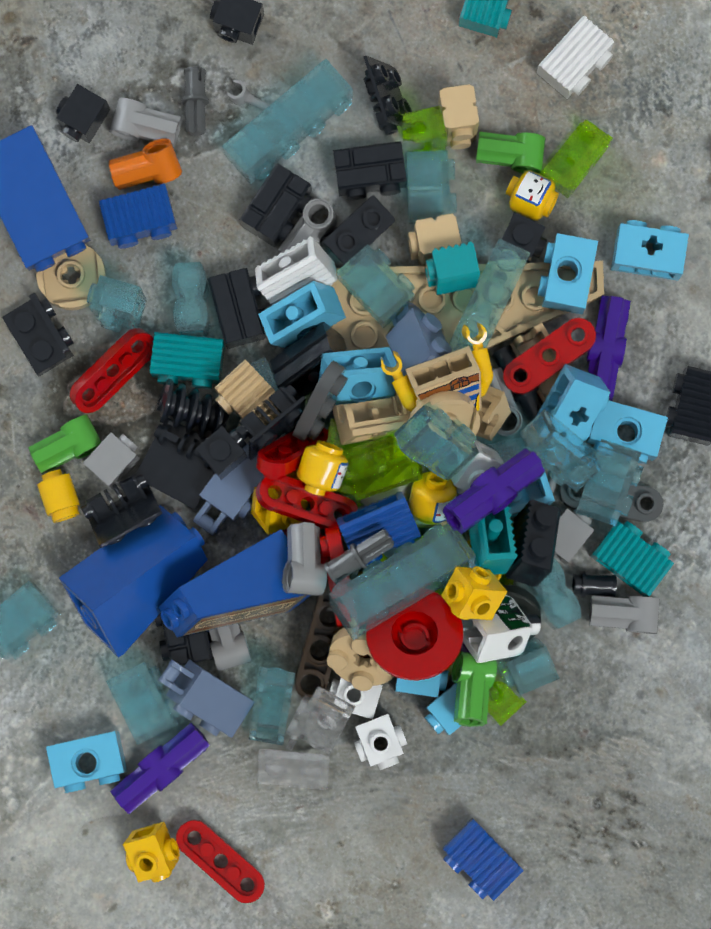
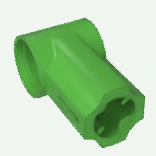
M480 132L476 163L507 166L519 173H524L528 170L541 173L546 138L539 134L527 132L517 133L515 136Z
M82 415L67 422L60 428L61 431L28 447L41 474H45L74 458L78 460L89 456L100 445L102 441L88 415Z
M460 651L452 668V680L454 683H457L454 722L467 727L484 726L487 724L489 689L493 686L496 678V660L477 663L471 653Z

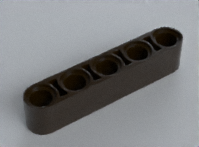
M327 557L326 563L331 561L330 557ZM359 570L349 575L352 591H354ZM328 579L324 593L316 597L295 673L294 683L296 691L305 700L313 701L319 699L324 694L332 670L327 665L329 651L324 656L316 657L310 652L311 645L315 641L323 640L331 646L333 636L344 627H337L336 621L325 623L319 618V614L324 607L340 605L337 591L330 593ZM314 674L319 677L320 684L316 689L306 690L300 684L302 678L305 675Z

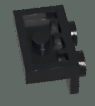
M372 195L320 243V246L327 254L332 252L344 266H348L395 222V218Z
M33 293L29 295L30 300L2 318L35 373L40 377L74 356L69 348L74 342L64 326L57 329L51 319L57 314L45 297L40 300Z

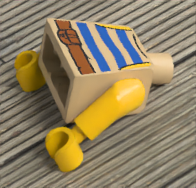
M477 322L479 332L474 338H470L468 326L463 325L462 335L468 342L472 343L473 351L467 346L405 369L407 374L405 376L401 371L402 360L398 352L393 351L394 357L398 361L394 367H387L381 357V368L385 374L393 377L392 385L405 409L412 412L416 407L417 399L420 402L422 399L442 391L461 392L471 398L478 412L482 409L481 398L486 395L493 380L488 349L483 348L487 331L482 324ZM443 420L438 424V426L440 427L444 425L445 422H450L451 420Z

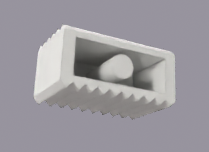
M582 16L538 65L537 74L566 99L572 93L579 95L591 81L588 75L595 68L601 71L613 57L610 51L614 41L607 34L603 33L597 25L588 20L586 16Z
M311 236L307 240L297 243L296 246H292L290 250L286 249L284 253L280 252L278 256L268 259L266 263L263 262L261 266L257 265L255 268L257 288L272 305L312 281L332 286L337 281L335 262Z

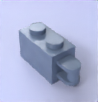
M408 303L404 310L392 319L394 327L386 335L392 354L393 351H396L401 356V371L404 376L407 375L405 369L452 352L451 346L445 340L441 330V322L431 313H422L415 304Z
M248 444L243 448L248 458L222 480L214 474L199 494L206 502L195 516L193 522L212 536L219 530L227 517L236 522L239 517L245 519L249 515L252 507L254 487L265 478L263 473L259 472L256 468L257 456L252 460L249 459ZM212 506L221 512L216 521L207 515Z
M171 659L169 665L158 679L159 682L170 688L166 696L176 703L173 709L189 720L194 715L202 719L199 725L215 736L221 731L232 738L255 703L243 693L190 659L185 666Z

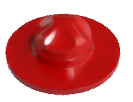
M422 588L399 590L385 597L373 609L366 627L368 650L377 665L394 677L411 681L429 679L447 670L458 657L463 644L462 620L451 612L450 606L443 597L434 591Z

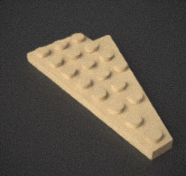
M594 261L587 304L604 296L603 261ZM544 262L478 264L480 277L476 288L436 295L435 286L428 287L425 274L426 266L336 268L337 281L331 286L334 287L346 316L343 320L332 325L331 328L344 338L347 347L346 351L390 347L386 335L394 327L392 319L399 315L408 303L415 304L424 314L431 313L441 322V330L445 340L451 346L452 352L467 346L473 351L472 343L468 342L462 335L463 325L468 326L470 338H474L479 332L477 322L482 324L487 331L483 348L491 349L530 331L540 323L545 324L569 312L542 307L543 297L537 296L541 275L548 276L550 266L549 263ZM562 266L557 269L558 276L562 280L571 281L576 277L574 270L568 266Z

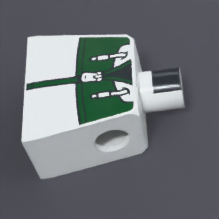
M505 595L492 620L461 619L463 624V643L477 663L521 655L524 652L530 635H537L541 628L539 616L537 614H524L515 600L508 595Z

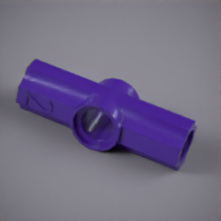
M601 296L595 326L596 341L594 346L587 352L586 361L589 362L587 372L602 379L611 392L609 394V401H613L618 368H621L625 354L627 338L624 335L631 301L616 296Z
M525 448L497 469L496 467H491L471 484L468 490L444 506L442 511L447 523L454 531L463 534L490 513L495 515L505 509L518 496L519 492L544 474L545 470L541 459L534 451H529Z
M191 722L164 746L161 744L137 764L139 767L114 786L110 792L118 804L128 814H131L155 792H161L184 772L182 769L204 753L211 744Z

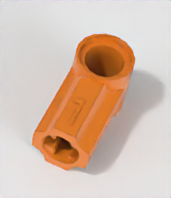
M167 138L157 139L143 147L142 151L109 160L111 178L118 190L152 180L157 184L168 183L182 174V169L171 140Z

